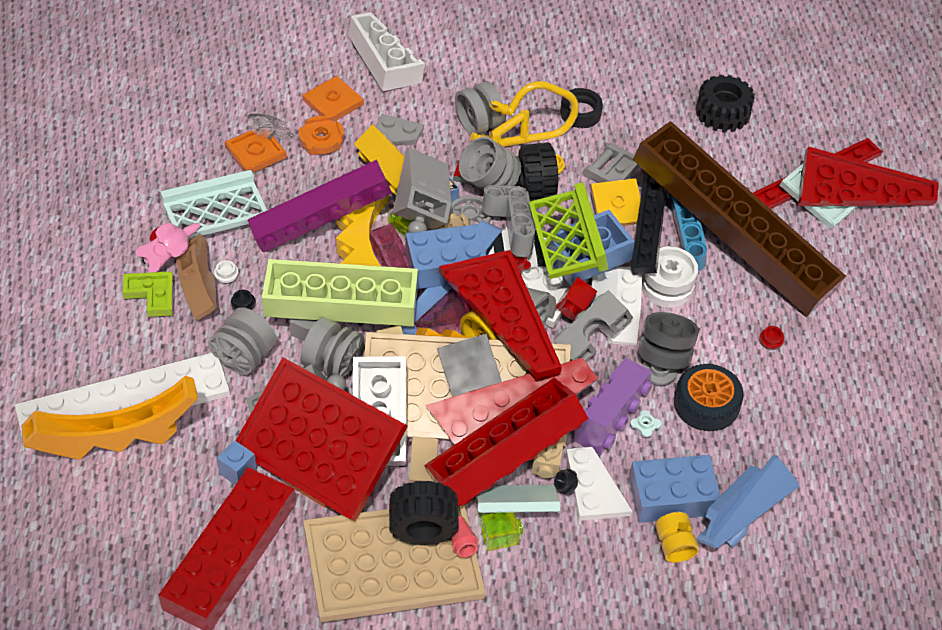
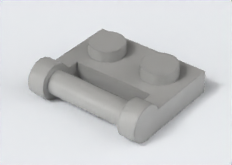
M609 143L597 160L583 170V175L599 183L626 180L640 166L633 161L634 154L615 144ZM610 158H614L603 171L600 170Z

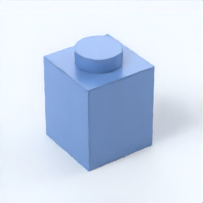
M235 440L217 457L219 474L234 485H236L248 467L257 471L255 454Z

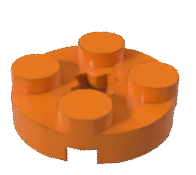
M328 116L311 117L305 121V125L302 128L301 126L299 128V142L306 149L307 153L311 155L328 154L338 151L342 147L344 141L343 126L337 120L336 122L331 121ZM323 133L324 136L320 137L318 134Z

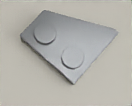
M381 114L375 126L396 147L399 145H417L424 130V124L386 114Z

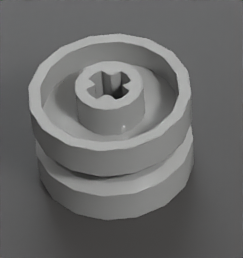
M489 81L474 85L473 89L469 87L456 92V112L461 125L469 135L472 132L478 135L486 134L488 130L492 131L506 122V114L502 115L500 112L493 111L489 106L491 101H499L503 104L498 90Z

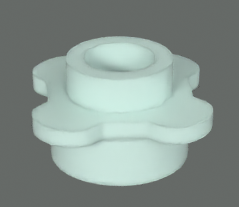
M643 410L640 412V416L631 420L630 425L632 428H635L639 435L650 437L655 432V429L661 427V421L651 416L649 411Z

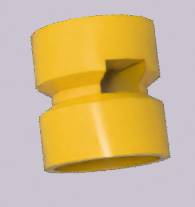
M669 513L656 521L655 527L659 540L662 542L661 546L666 561L670 563L688 561L698 554L699 546L695 535L692 533L693 528L686 513Z

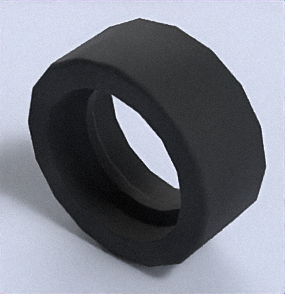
M574 88L569 90L574 94L578 103L588 104L594 109L588 113L578 112L572 127L582 129L595 126L602 116V98L591 89ZM562 97L560 114L563 121L566 122L571 112L569 107L571 104L566 98Z

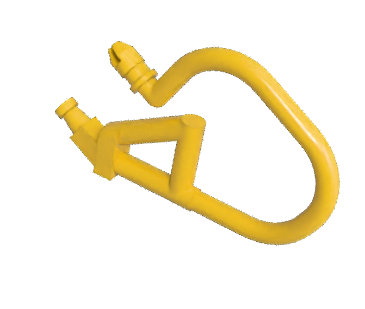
M535 81L529 83L516 93L509 106L499 101H491V104H489L490 108L493 111L500 112L502 115L507 114L511 116L527 93L536 89H544L560 95L570 102L571 112L566 122L560 128L553 131L529 134L530 111L524 109L492 130L490 138L501 146L507 147L559 137L566 133L574 124L579 112L578 101L570 91L549 82ZM520 123L519 136L501 138V135ZM472 132L470 135V141H473L474 139H477L479 137L489 136H486L484 134L478 135L477 133Z

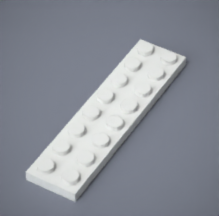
M212 353L18 403L15 404L22 434L21 425L34 411L52 414L85 415L120 410L159 395L184 376L192 377L195 381L198 399L193 405L230 396V391L219 357L216 358Z

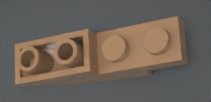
M198 234L189 241L190 244L187 251L183 255L176 257L180 283L189 308L196 320L211 314L217 308L215 275L208 270L207 241L204 236Z

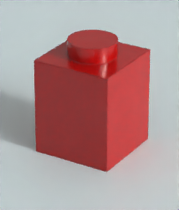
M577 277L567 287L556 304V308L564 316L575 321L579 313L586 311L598 291Z

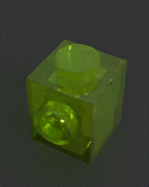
M492 512L491 514L481 516L480 529L487 552L519 545L520 535L523 534V526L520 518L516 519L514 512Z

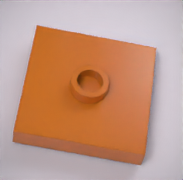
M337 75L302 95V100L318 115L328 116L334 122L364 105V99Z
M265 125L224 142L225 148L243 171L251 170L254 173L287 158V152Z

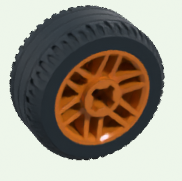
M709 363L695 365L688 368L679 378L674 396V405L679 417L685 423L691 425V427L703 431L722 430L730 426L740 413L744 398L743 387L736 375L725 367Z

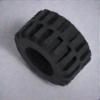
M732 75L712 76L710 80L706 79L700 86L696 105V115L699 117V121L701 123L705 122V126L708 128L712 126L715 131L721 129L722 132H727V130L734 132L736 128L742 129L744 125L748 124L753 108L755 94L752 87H748L749 84L746 81L743 82L741 78H734Z
M551 143L521 145L518 152V158L521 163L519 185L528 191L529 200L534 201L557 195L559 183L558 165L555 150Z
M414 481L413 483H406L403 486L397 487L390 494L389 531L396 539L412 545H435L448 541V538H453L455 533L458 532V497L451 487L444 486L439 482Z

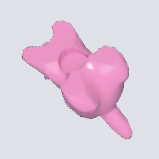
M165 223L158 227L156 231L157 238L138 247L136 255L144 257L145 263L149 266V272H158L171 257L181 256L187 251L190 244L188 238L200 228V224L194 223L181 229L172 223Z

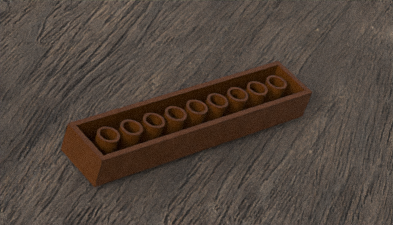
M669 121L640 143L633 161L806 316L810 315L829 298L846 277L844 273L673 122Z

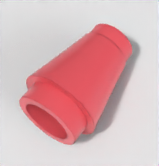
M458 516V532L451 538L452 549L459 557H470L477 552L479 540L464 517Z

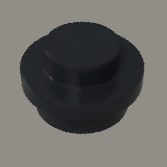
M238 290L231 298L233 310L237 308L252 310L255 306V297L248 290Z
M572 469L560 470L554 480L556 490H559L563 495L573 493L578 486L577 473Z

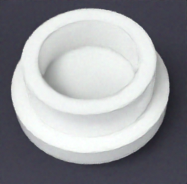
M224 260L217 264L214 275L217 281L230 283L237 279L239 272L237 266L232 261Z

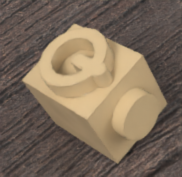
M560 438L556 444L548 446L538 453L534 458L531 474H536L542 478H555L560 468L564 438Z

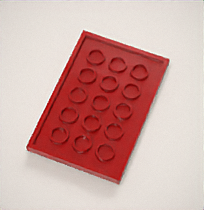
M282 357L235 441L255 454L256 464L356 522L408 425Z

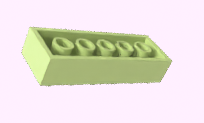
M268 259L262 293L264 317L318 320L325 317L338 322L414 327L418 269Z

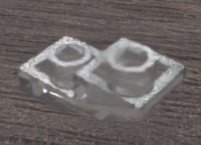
M257 113L247 116L252 124L250 126L251 130L258 136L263 135L269 140L273 136L278 139L282 137L286 141H290L294 137L286 123L274 116Z

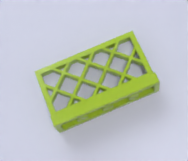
M584 182L574 184L575 190L529 202L550 279L598 267L599 272L609 270L605 250ZM573 199V204L569 209L560 206L563 201ZM546 206L550 208L546 215L536 212V209ZM555 211L564 214L560 221L551 218ZM569 217L579 220L574 227L565 224ZM546 223L555 226L551 233L541 230ZM560 229L570 232L565 239L556 236ZM575 234L584 238L580 245L570 242ZM551 241L561 244L556 251L547 248ZM566 247L575 250L570 258L561 254ZM580 253L590 256L591 259L585 262L576 261ZM557 259L566 263L562 268L552 269V265Z

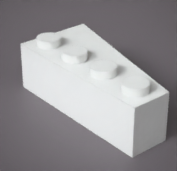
M371 12L351 16L348 36L382 91L422 83L425 63L421 59L417 60L409 48L405 49L400 44L399 38L387 32L388 28Z

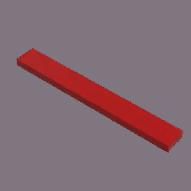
M866 138L835 154L869 162L880 157L882 151L869 138ZM786 177L753 192L770 209L794 198L780 186Z

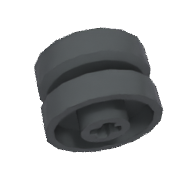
M656 312L648 315L643 327L644 335L641 337L638 348L639 355L645 361L665 369H683L691 364L694 353L693 346L696 345L699 334L698 326L692 320L674 313Z

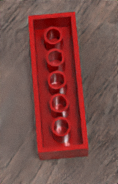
M554 377L426 463L424 467L435 483L439 482L444 486H449L452 488V491L457 493L458 507L464 506L480 492L490 489L496 481L512 474L521 464L534 459L543 449L556 444L568 432L578 429L589 418L576 394Z
M248 467L158 594L162 610L201 630H213L296 506L295 489Z

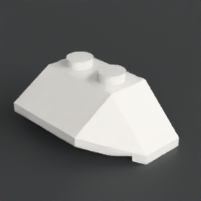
M617 266L593 276L592 288L598 292L592 299L590 306L596 297L609 290L629 310L633 317L617 334H614L606 327H599V329L608 337L607 339L611 343L637 346L642 274L633 275L631 267Z

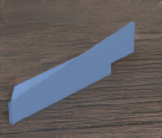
M773 455L761 471L760 468L750 465L708 508L705 517L710 519V524L698 535L697 542L713 548L720 547L799 487L798 481L778 456Z

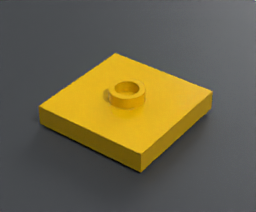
M636 178L591 184L590 190L596 214L610 210L622 226L637 224L641 198Z

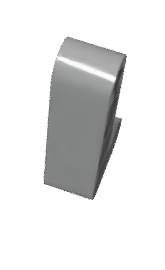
M486 186L484 188L482 212L489 216L506 217L511 252L518 257L530 256L533 249L535 229L529 205L528 191L519 186Z

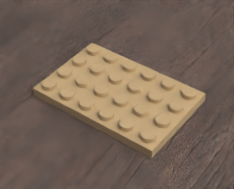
M465 505L458 507V516H463L469 525ZM389 509L362 512L359 514L356 522L344 515L303 520L319 623L485 599L486 592L476 553L470 557H459L452 549L451 538H448V541L435 545H412L396 539L389 531Z

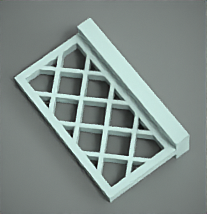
M251 170L160 191L162 209L164 214H167L170 223L181 227L182 224H200V228L188 239L194 238L198 234L203 236L249 224L247 219L260 214L248 213L250 207L259 209L261 213L267 211L254 183V175ZM249 192L253 194L250 199L240 196ZM224 199H231L227 205L218 202ZM236 201L245 204L243 210L232 206ZM203 204L208 205L205 210L195 207ZM213 207L223 210L220 216L210 213ZM179 210H185L182 216L172 213ZM228 212L238 215L233 220L225 218ZM190 213L200 215L197 222L187 218ZM205 218L215 221L214 224L208 226L202 224Z

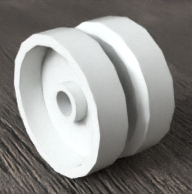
M661 247L657 273L643 274L642 290L644 295L652 303L661 307L673 308L688 302L693 295L698 275V264L695 258L687 251L678 247Z

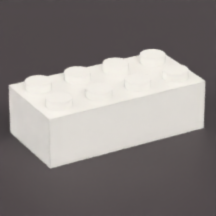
M406 356L353 357V396L407 425ZM407 430L387 466H407Z

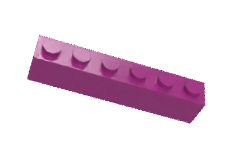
M374 160L247 220L255 241L262 252H266L355 210H359L372 202L383 199L385 196L392 194V191L378 161Z

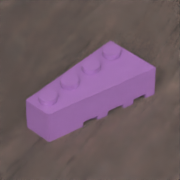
M625 358L611 374L608 383L604 382L597 397L592 396L588 401V407L585 412L589 419L575 430L574 442L583 447H593L596 454L600 456L605 448L610 449L616 440L615 434L617 431L622 432L626 427L630 412L634 414L641 403V396H647L653 385L650 382L652 371Z

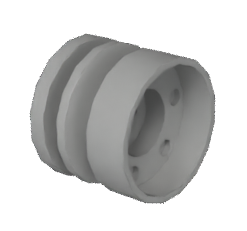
M479 137L469 143L462 152L459 161V171L465 180L484 191V188L489 185L514 186L521 173V163L518 156L490 137Z
M237 308L226 319L225 324L218 328L216 333L209 338L208 345L212 354L216 358L219 357L220 363L224 367L237 374L248 375L261 361V357L265 356L276 344L277 337L271 325L261 315L247 308Z
M325 317L320 318L314 323L305 338L300 355L301 364L305 367L312 364L319 371L324 369V374L327 377L341 375L346 381L353 372V357H361L364 336L357 331L353 332L348 327L341 330L339 323Z

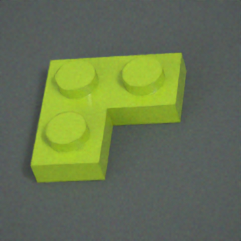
M173 271L123 274V298H147L148 317L173 316Z

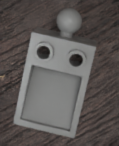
M406 148L393 214L412 221L408 226V233L427 231V228L435 229L447 224L452 202L448 164L412 148Z

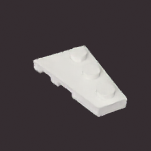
M593 447L567 449L568 467L577 473L578 486L573 493L579 521L632 516L630 506Z

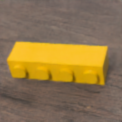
M372 124L354 143L360 150L357 154L366 163L368 161H378L388 184L390 183L391 191L396 195L405 155Z

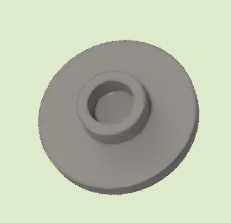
M647 361L643 363V367L652 371L650 382L654 385H668L677 376V369H665Z

